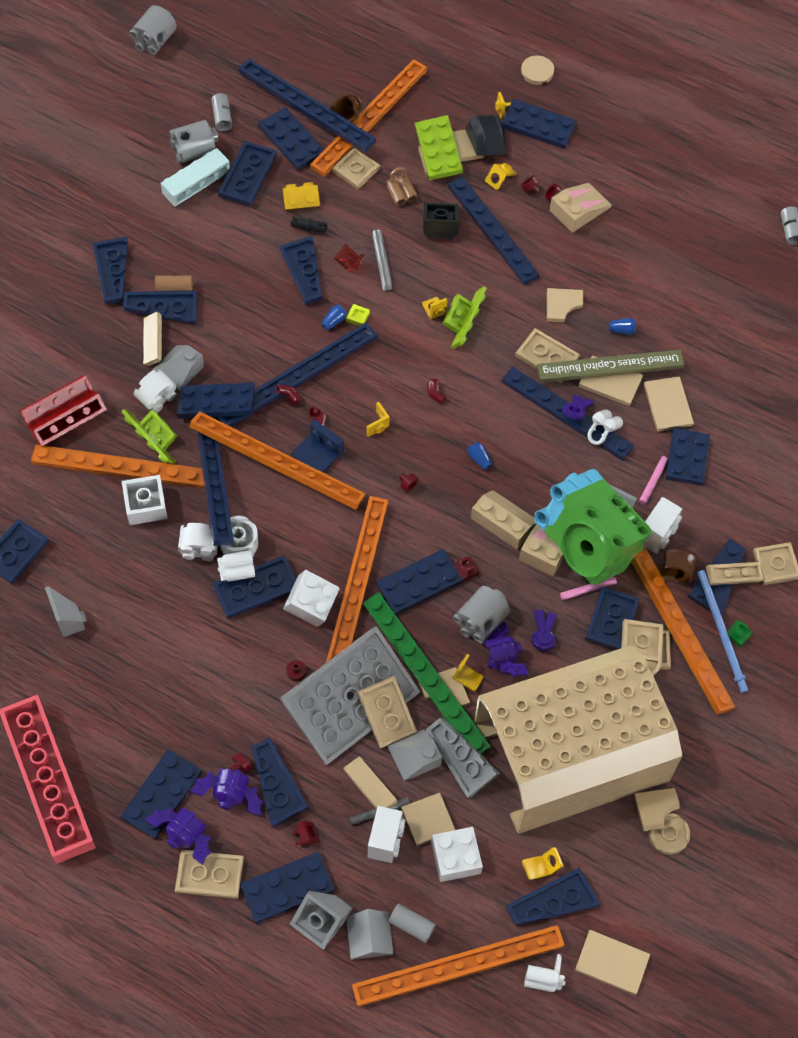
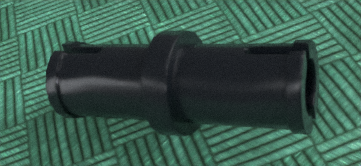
M293 216V220H291V227L305 229L306 232L315 231L325 234L328 227L327 222L315 221L312 218L304 219Z

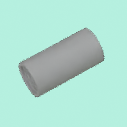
M222 93L216 94L211 99L215 126L219 131H227L233 126L228 96Z
M793 206L786 207L781 211L786 242L788 245H798V209Z
M399 903L388 921L424 943H427L436 926L435 923Z

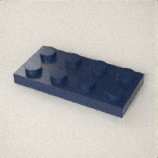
M513 98L502 121L503 128L565 149L577 120Z
M286 107L258 122V127L297 171L311 164L324 151L323 147Z
M245 141L218 191V196L251 207L277 156V151Z
M254 382L181 386L177 410L178 419L194 418L199 411L210 417L252 415L255 393Z
M442 549L376 581V586L394 614L398 615L461 584L463 579L446 551Z
M285 555L255 566V577L230 582L219 580L212 583L227 619L290 595L296 578Z
M168 749L121 814V819L156 840L167 823L154 828L145 818L151 816L155 809L164 811L171 806L175 812L195 784V780L202 774V769Z
M319 852L240 883L255 924L299 907L309 891L324 894L335 892Z

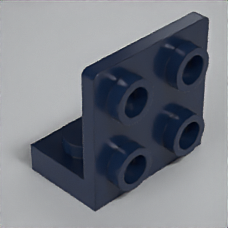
M314 419L310 423V434L292 452V457L324 473L343 453L344 440Z

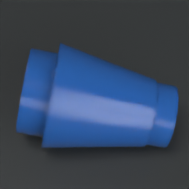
M338 304L332 306L321 322V325L329 331L345 320L347 312Z
M630 317L610 321V332L626 335L635 334L636 320Z
M476 442L467 449L468 456L483 470L488 469L493 464L483 444Z

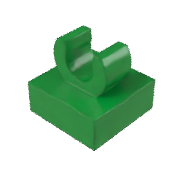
M737 620L727 633L730 641L740 648L752 635L753 631L746 624Z

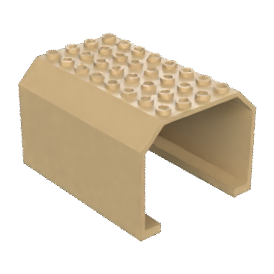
M633 645L478 696L474 724L485 739L499 736L518 783L523 809L510 814L517 834L667 783L671 780L682 758L676 725L644 655Z

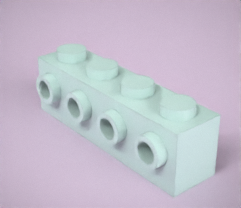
M217 148L207 152L189 166L180 169L170 178H166L161 183L162 194L176 207L228 174L230 170L229 160Z

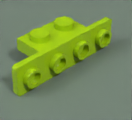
M483 286L476 291L471 302L460 294L454 297L442 323L456 333L451 345L452 349L465 343L467 339L466 333L472 328V320L480 310L478 308L479 304L486 297L484 294L487 289Z
M126 409L121 411L125 416L124 420L131 426L134 425L136 428L135 432L148 441L146 444L152 450H156L159 453L158 457L161 461L171 464L176 463V460L166 449L178 435L156 411L151 410L141 422L132 412Z

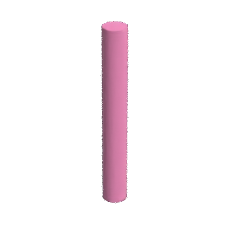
M661 457L639 499V503L643 505L647 503L668 462L667 457Z
M612 577L598 585L588 584L560 593L561 600H566L601 589L602 586L608 587L617 584L615 577Z

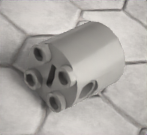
M152 5L129 31V35L135 42L137 50L155 55L176 30V21L169 11Z
M206 120L169 131L171 137L170 144L172 149H176L177 154L175 156L178 164L203 157L207 152L216 149L214 142L219 141L216 129L210 128Z
M481 586L453 616V620L461 627L460 632L466 638L471 636L478 643L482 644L510 614V608L505 595L501 591Z

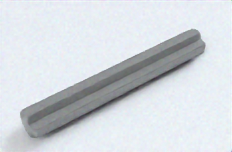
M379 229L373 230L372 237L382 289L384 291L391 290L392 282L382 231Z

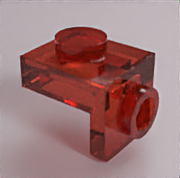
M345 244L334 256V259L350 272L354 268L357 270L362 265V258L365 254L361 253L358 255Z

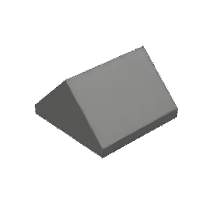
M366 909L347 917L351 960L394 955L390 923L388 922L389 912Z

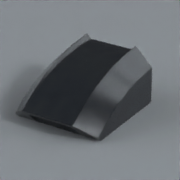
M496 114L488 116L477 115L469 120L465 130L477 156L508 154L503 125Z
M424 203L423 233L429 239L449 238L452 240L458 235L459 204Z

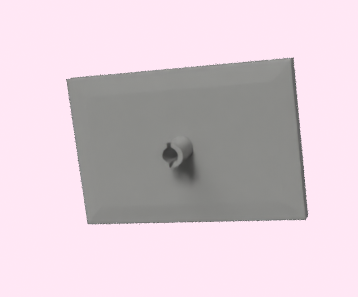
M373 627L279 699L323 763L328 765L372 730L357 691L391 676H395L406 703L419 694L420 690L379 629Z

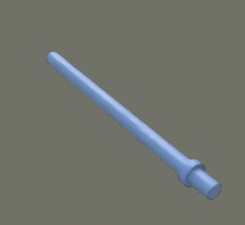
M701 570L697 573L735 676L734 682L738 684L740 692L745 693L748 691L745 682L746 677L740 669L706 572Z

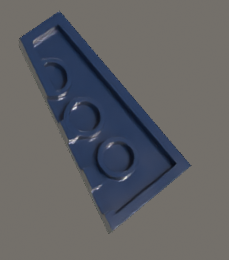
M309 236L279 246V251L304 304L308 305L322 300L313 237Z
M128 237L92 243L105 305L123 302Z
M197 291L124 292L123 307L124 311L148 316L159 312L162 314L163 319L196 325Z
M729 538L711 565L741 563L746 549ZM699 580L689 593L688 598L711 612ZM733 584L710 585L721 616L723 615Z
M270 737L252 746L271 828L304 812L308 809V805Z
M579 867L507 904L505 908L515 926L600 907L601 904Z

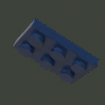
M673 428L665 479L703 486L710 434Z
M18 518L0 538V577L13 584L49 543V539Z
M602 586L585 640L613 650L621 649L624 619L633 620L640 598Z

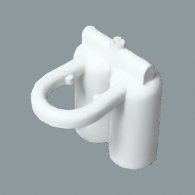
M609 410L595 413L592 417L594 423L587 434L588 440L594 445L602 444L609 432L622 427V418L619 416L612 417V413ZM603 425L605 432L602 433V438L599 441L593 440L592 432L596 430L595 427Z
M251 550L225 554L222 558H217L219 565L217 569L218 572L220 571L221 581L227 580L230 582L255 577Z
M557 954L554 970L528 965L524 987L548 992L561 990L562 985H565V976L560 975L561 954Z

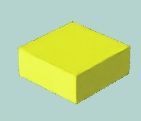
M353 304L346 317V322L361 326L368 319L370 310Z

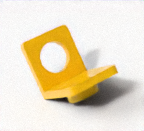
M498 92L495 109L502 120L506 115L505 108L509 107L511 102L505 103L501 92Z
M506 163L494 164L485 182L495 190H499L506 176H516L517 172ZM494 173L499 175V181L496 184L492 182V175Z
M434 297L422 302V306L430 320L447 313L448 300L446 298L439 300L438 297Z
M380 402L376 403V412L381 419L367 426L366 435L368 437L375 433H381L385 428L389 427L390 417Z
M467 654L452 678L470 690L476 691L483 676L465 665L470 656Z
M556 847L551 848L542 856L522 860L529 880L551 876L563 867ZM551 855H553L556 860V864L554 867L550 863Z

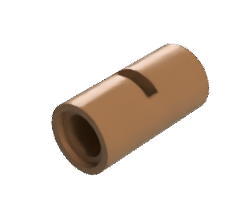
M192 275L155 276V291H193Z

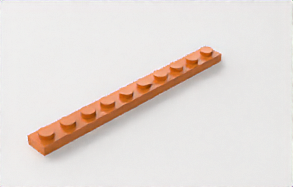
M413 59L352 123L368 132L427 72V67ZM338 136L310 164L311 169L325 177L332 170V167L354 146Z
M200 411L190 422V428L355 510L364 500L365 493Z
M35 444L31 459L33 465L130 479L160 475L161 483L205 489L202 468L40 446Z
M369 497L326 663L353 643L388 507L387 499Z
M643 544V550L631 561L716 715L733 710L735 708L733 701Z
M556 925L352 984V989L357 1007H361L564 948L565 945L559 927Z

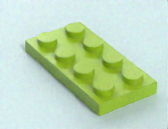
M448 115L415 122L429 181L463 173Z

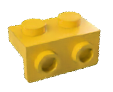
M313 182L303 183V186L296 187V184L286 185V188L282 189L285 210L320 206L318 185H313Z

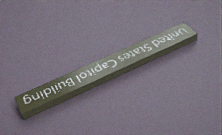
M681 349L537 364L540 383L684 368Z

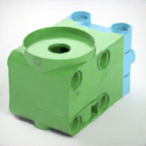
M590 469L579 475L574 472L563 482L552 486L550 489L551 502L547 507L536 511L534 514L536 524L559 547L568 565L594 585H598L624 572L636 554L643 550V544L652 532L648 524L595 469Z

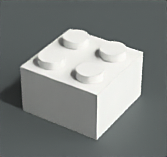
M160 475L122 481L129 525L168 519Z
M664 497L660 499L645 521L652 531L644 543L646 548L656 554L660 548L665 549L669 542V537L674 535L679 527L678 524L682 519V516H680L681 507Z
M305 569L298 575L283 609L318 627L325 622L339 587Z
M382 806L377 807L368 843V858L392 863L393 857H398L401 840L398 837L402 838L405 828V819L402 818L403 811Z
M473 827L432 835L431 844L440 882L481 874L483 866Z

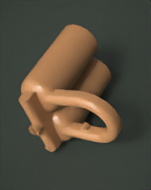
M404 167L395 168L390 173V180L386 181L387 189L398 207L403 206L406 202L412 203L418 199L412 183L406 177L407 171ZM399 171L403 172L400 177L394 176Z

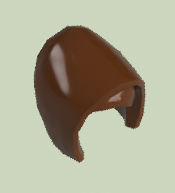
M345 94L337 98L329 109L352 123L361 113L362 102L356 95Z
M684 548L666 550L661 575L664 581L690 583L698 565L697 554Z

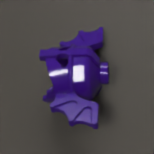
M503 622L486 639L487 641L483 642V645H486L487 649L490 650V662L487 663L488 668L500 669L501 674L509 673L513 678L521 675L527 677L528 671L525 665L516 664L518 654L522 653L521 644L510 636H506L509 634V629L506 622Z
M221 768L217 776L209 771L206 777L197 778L195 786L190 790L193 794L203 796L209 788L214 787L213 798L219 802V808L230 810L231 806L240 805L244 798L247 803L248 813L257 816L262 814L260 808L263 801L257 796V787L249 788L247 785L250 778L246 774L242 775L241 771L237 769L231 771L230 769L224 770Z
M170 806L164 811L155 809L151 816L145 818L154 828L164 823H169L165 829L168 835L166 842L173 849L176 850L177 847L189 848L195 843V850L192 856L197 862L204 865L206 857L211 854L208 848L210 836L202 834L206 824H202V821L195 817L196 814L194 812H188L186 808L182 807L178 813H175Z

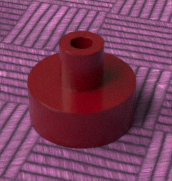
M534 175L530 176L521 184L524 192L530 190L534 194L538 191V188L535 186L538 183L537 178Z
M557 184L550 185L546 191L545 198L551 202L552 197L560 193L562 188Z
M402 473L399 477L402 481L400 488L406 493L410 492L419 481L413 473L408 476Z
M300 660L289 662L286 667L287 677L292 681L304 679L306 676L305 664Z
M238 752L232 757L235 764L230 768L231 771L237 769L246 773L252 768L250 762L241 753Z

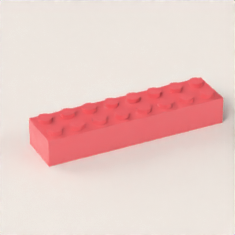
M38 694L0 709L3 724L54 862L58 864L95 849L96 846Z

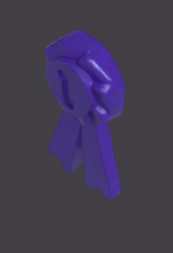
M573 395L572 403H566L562 412L570 419L582 420L586 413L584 409L593 406L594 401L589 400V398L581 401L582 396Z
M534 610L538 631L533 633L531 643L537 650L548 652L554 648L556 643V636L551 632L557 615L548 612L545 621L544 610Z

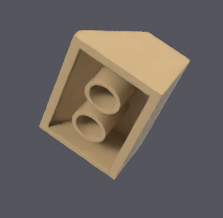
M494 490L483 494L472 507V520L516 550H518L536 526L533 516Z

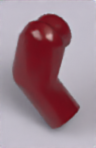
M430 379L427 383L428 396L443 404L446 397L439 392V380Z
M277 385L276 392L287 395L290 405L295 406L300 402V395L295 387Z
M315 406L310 407L308 410L310 417L325 426L326 415Z

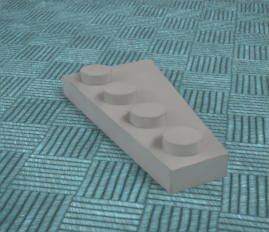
M439 718L426 729L467 798L474 796L500 775L444 718Z

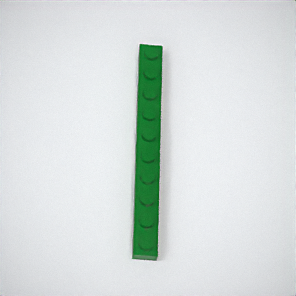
M378 592L363 602L364 607L424 688L445 720L481 755L491 749L489 743L381 594Z

